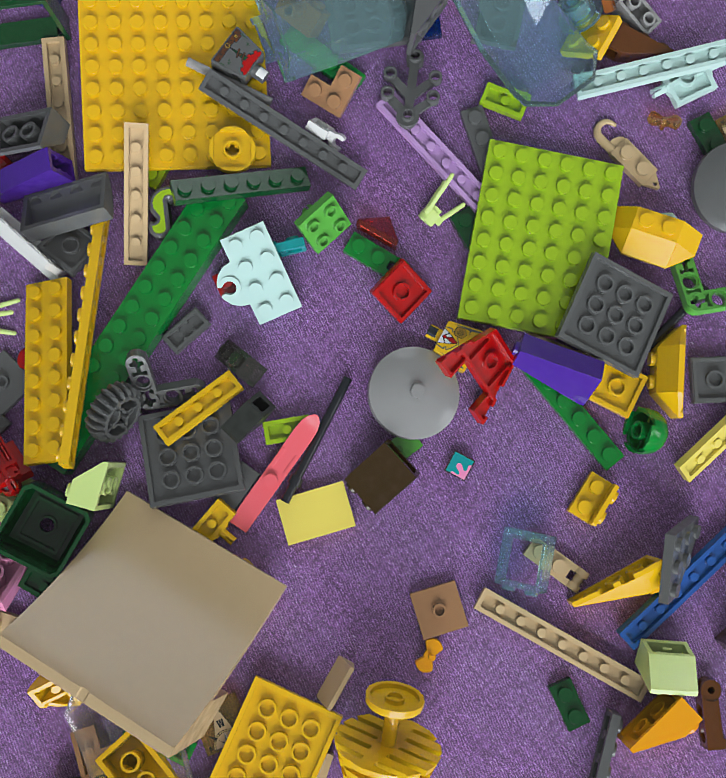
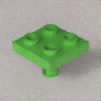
M329 191L313 205H306L309 209L307 210L304 207L302 215L294 221V224L317 254L351 225L334 195Z

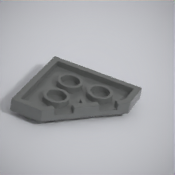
M688 515L665 533L659 603L668 605L679 596L680 585L685 570L690 565L693 547L701 533V525H698V516Z

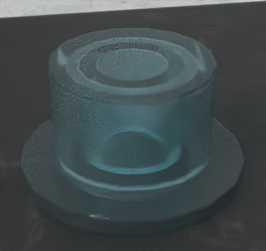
M601 0L558 1V8L562 14L560 25L563 31L569 34H578L588 30L600 19L603 12Z

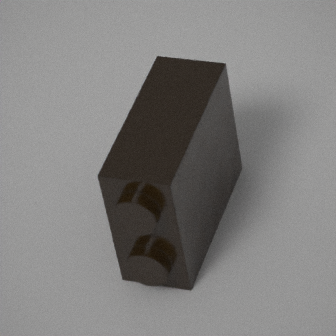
M388 439L344 480L347 482L348 489L354 494L357 493L362 499L364 507L377 514L419 476L420 472L395 444Z

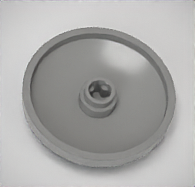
M421 347L400 348L385 356L372 371L367 388L369 407L376 421L390 434L408 440L428 438L442 431L455 416L460 395L458 380L455 374L452 378L443 374L435 362L441 357L437 353Z

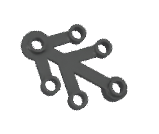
M415 49L410 56H406V65L409 68L407 86L397 76V69L395 67L387 66L383 71L384 80L390 82L405 98V105H403L394 96L393 87L387 85L381 89V99L388 102L397 112L396 121L404 129L413 128L419 121V115L431 106L438 105L440 101L439 92L430 90L442 83V73L440 71H431L429 79L416 87L418 70L424 65V54L419 49ZM427 92L426 99L414 106V100Z

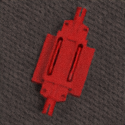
M1 436L0 493L3 492L6 496L12 497L19 494L22 489L21 482L33 477L34 474L29 466L23 465L24 457L14 441L11 440L5 443Z

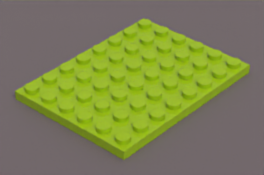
M490 139L456 319L554 337L591 253L597 252L609 258L624 166Z

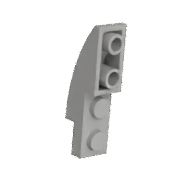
M614 0L617 9L611 13L619 15L623 22H626L638 32H644L649 35L662 22L646 0Z

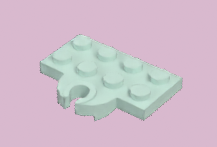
M264 221L220 240L230 262L225 264L219 272L217 288H222L224 283L228 281L236 285L234 293H224L221 296L225 301L236 306L250 304L260 325L302 307Z

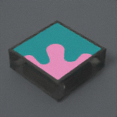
M454 450L444 471L465 482L475 461Z

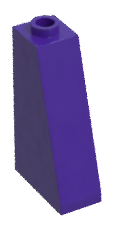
M45 147L0 169V203L13 202L23 199L26 195L76 181L73 161Z
M525 333L520 342L516 341L512 348L511 354L515 355L512 365L579 405L584 406L602 381L605 362Z

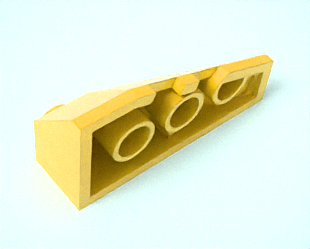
M646 555L568 598L567 602L573 607L648 593L655 594L660 590L662 559Z

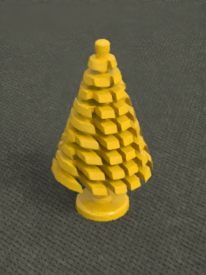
M380 681L369 685L365 691L366 704L372 711L383 716L384 720L371 714L358 715V720L349 718L344 721V725L340 724L336 729L337 734H335L334 742L338 751V759L343 777L430 778L441 759V745L435 742L437 738L428 729L414 721L408 720L421 713L425 704L424 696L416 688L397 681Z

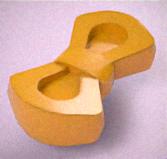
M437 638L426 639V650L423 656L415 660L416 667L423 673L433 670V661L436 659V655L443 650L442 643Z

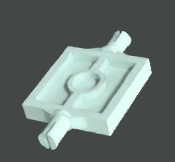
M719 67L662 80L660 86L650 90V95L655 99L665 93L674 108L677 109L715 91L718 86L713 78L712 71Z

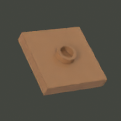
M455 580L409 593L423 640L469 626Z

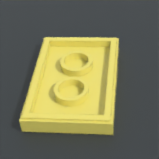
M343 481L293 495L289 504L281 499L276 500L288 546L356 526Z

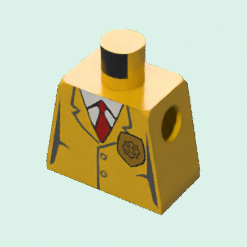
M448 321L444 330L431 324L425 337L437 342L433 352L443 356L483 331ZM463 364L458 372L464 373L467 368L466 365Z

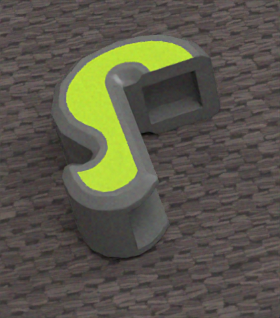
M169 185L157 189L150 196L149 200L150 211L157 219L156 222H149V231L160 242L164 240L173 226L171 206L175 205Z

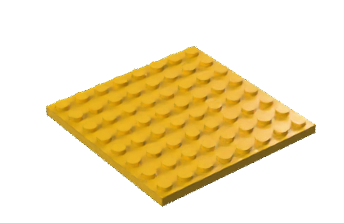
M78 0L84 165L86 172L124 171V122L149 124V171L216 169L210 159L209 143L213 135L215 136L220 129L227 126L242 128L254 140L256 154L250 168H271L270 136L199 91L198 88L205 75L186 66L187 59L190 57L212 68L211 59L233 30L239 27L263 51L264 62L261 66L266 69L262 0ZM252 77L247 86L267 95V82L265 81L262 84ZM230 145V149H226V152L230 153V155H235L239 150H236L234 145Z

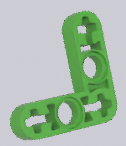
M693 258L670 267L686 313L697 316L726 311V287L704 290ZM683 279H690L694 283V287H686L683 284ZM712 296H719L723 304H715L712 301ZM693 300L694 303H701L698 308L695 304H691Z

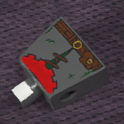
M239 27L233 30L211 59L212 69L245 85L248 84L252 77L263 84L270 74L269 71L261 66L264 62L263 51Z

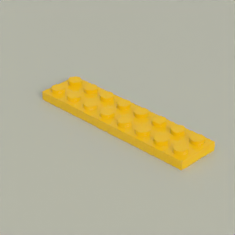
M68 277L26 285L23 463L26 466L59 462L56 461V451L58 447H61L62 442L60 425L65 422L66 414L63 412V404L69 395L67 378L72 375V367L70 365L72 354V280Z

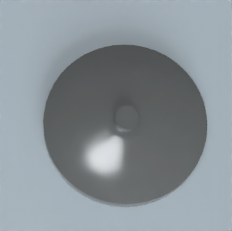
M726 143L715 147L702 157L693 172L690 185L691 200L698 216L709 227L725 234Z

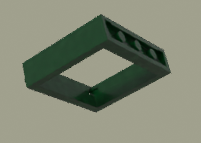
M0 0V10L43 4L51 16L1 23L0 50L42 44L41 38L64 36L67 41L72 40L69 18L57 0Z

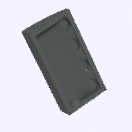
M103 172L24 196L20 232L30 242H34L113 219V195L108 173Z

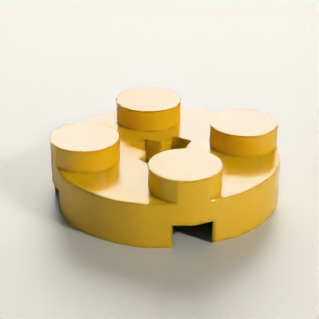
M236 126L223 127L211 138L209 155L217 170L227 174L242 173L249 170L254 162L256 154L255 142L242 128ZM230 145H234L235 149L239 150V152L235 153V155H230V153L226 152V149H230Z

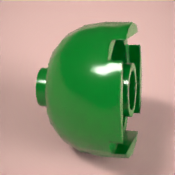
M637 407L638 409L632 411L629 418L625 419L623 434H627V442L624 441V445L628 451L637 454L657 452L663 447L668 438L666 419L658 411Z

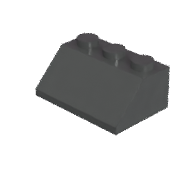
M53 107L0 117V156L64 144L70 124Z

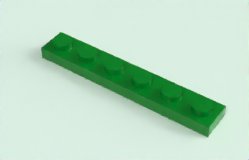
M522 371L605 471L609 470L624 457L623 453L582 405L577 404Z

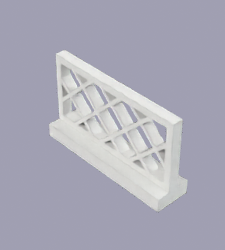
M1 207L0 236L50 280L63 278L66 272L37 250L36 246L41 240L30 242L20 232L21 223Z

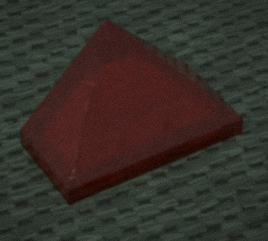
M390 217L358 219L356 222L357 229L396 251L399 241Z

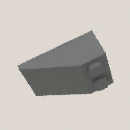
M414 0L406 50L408 56L412 54L448 5L449 0Z

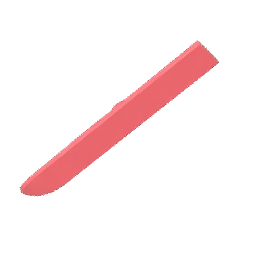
M308 415L294 428L236 510L237 514L231 519L230 523L247 533L313 440L320 424L318 415Z

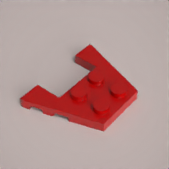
M492 327L435 361L443 374L450 378L453 377L463 364L466 365L483 391L468 410L477 423L484 425L488 418L485 415L489 407H494L497 401L495 396L500 386L504 387L514 367L512 365L514 356L511 354L498 330Z

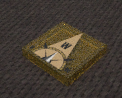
M235 691L226 696L204 737L201 738L208 757L222 751L240 712L241 704Z

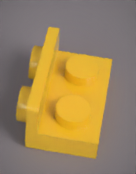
M590 471L566 511L591 526L601 524L607 515L605 510L608 505H612L619 495L617 492L619 486Z

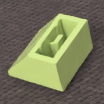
M655 639L640 640L635 664L650 693L698 696L696 658L687 642Z

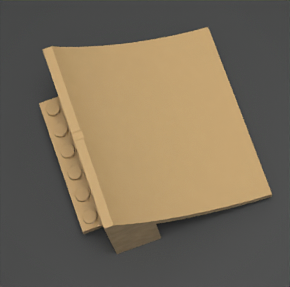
M126 491L108 518L71 563L21 615L0 633V648L155 751L170 758L204 737L228 695V692L221 689V687L257 636L287 588V585L162 510L150 508V503L132 492Z

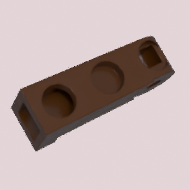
M700 677L697 679L698 696H695L697 714L703 719L698 727L700 745L708 751L726 749V736L722 730L718 699L721 695V686L709 677Z

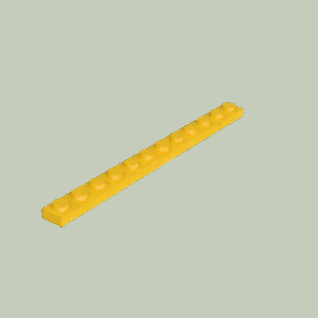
M110 220L90 225L92 242H89L87 245L89 262L84 266L86 282L85 286L81 287L80 292L83 302L82 308H78L77 312L79 328L74 332L75 353H72L70 358V365L73 368L72 375L67 378L69 395L63 404V412L66 415L65 422L60 425L62 442L61 447H58L56 451V461H59L58 464L64 469H74Z

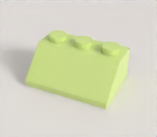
M102 462L74 478L72 483L68 484L65 491V497H67L66 504L92 511L114 508L126 463Z

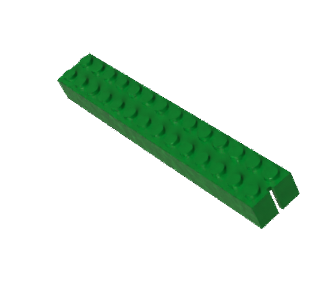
M244 198L186 205L92 346L74 469H64L58 462L49 463V466L63 475H72L95 441V438L85 428L86 422L84 421L88 416L86 411L90 409V403L94 402L95 396H98L101 393V389H106L109 384H114L116 381H124L132 385L125 365L127 353L132 349H141L146 352L148 358L151 356L161 341V337L166 333L221 250L222 244L220 240L232 233L248 209V204ZM137 358L133 359L137 363V369H139L141 362Z

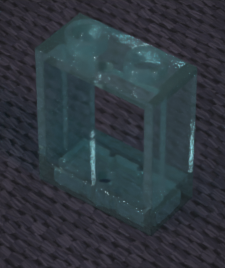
M505 526L494 583L502 584L501 589L515 591L516 588L522 589L525 595L538 597V594L546 593L557 537ZM513 538L543 544L536 585L506 578Z

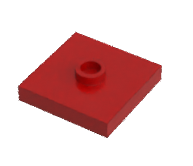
M400 258L369 292L398 323L402 324L428 297L432 290L410 265Z

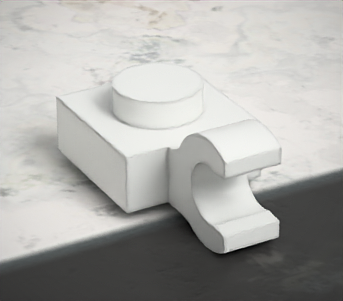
M317 117L310 119L305 127L318 139H327L329 146L337 151H340L341 147L336 145L335 140H346L344 134L334 131L333 127Z

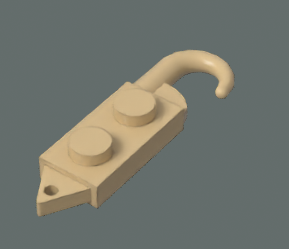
M602 119L594 126L593 135L596 142L609 154L608 156L616 164L624 166L623 171L639 188L644 186L654 190L660 189L656 174L658 169L627 138L616 137L609 141L602 134L601 128L604 125L616 127L617 124L610 119Z

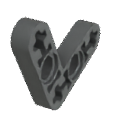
M132 349L126 355V369L132 386L136 387L144 397L142 401L144 403L142 408L153 410L184 404L206 387L205 382L199 378L157 385L145 351ZM137 358L141 362L139 369H137V363L133 359ZM145 376L150 381L148 383H140L137 381V378ZM146 391H149L150 398L153 400H149L146 397ZM168 391H176L179 395L169 397L166 393Z

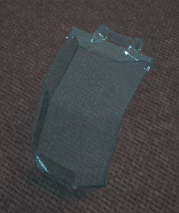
M255 0L260 15L250 18L252 26L255 25L266 55L264 57L266 64L277 61L284 82L287 83L402 40L412 8L409 0Z
M453 0L478 50L510 93L524 107H558L595 80L598 50L583 38L555 0Z

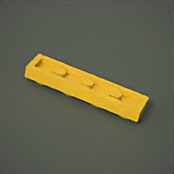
M228 370L154 425L153 428L169 447L241 393L244 388L231 371Z

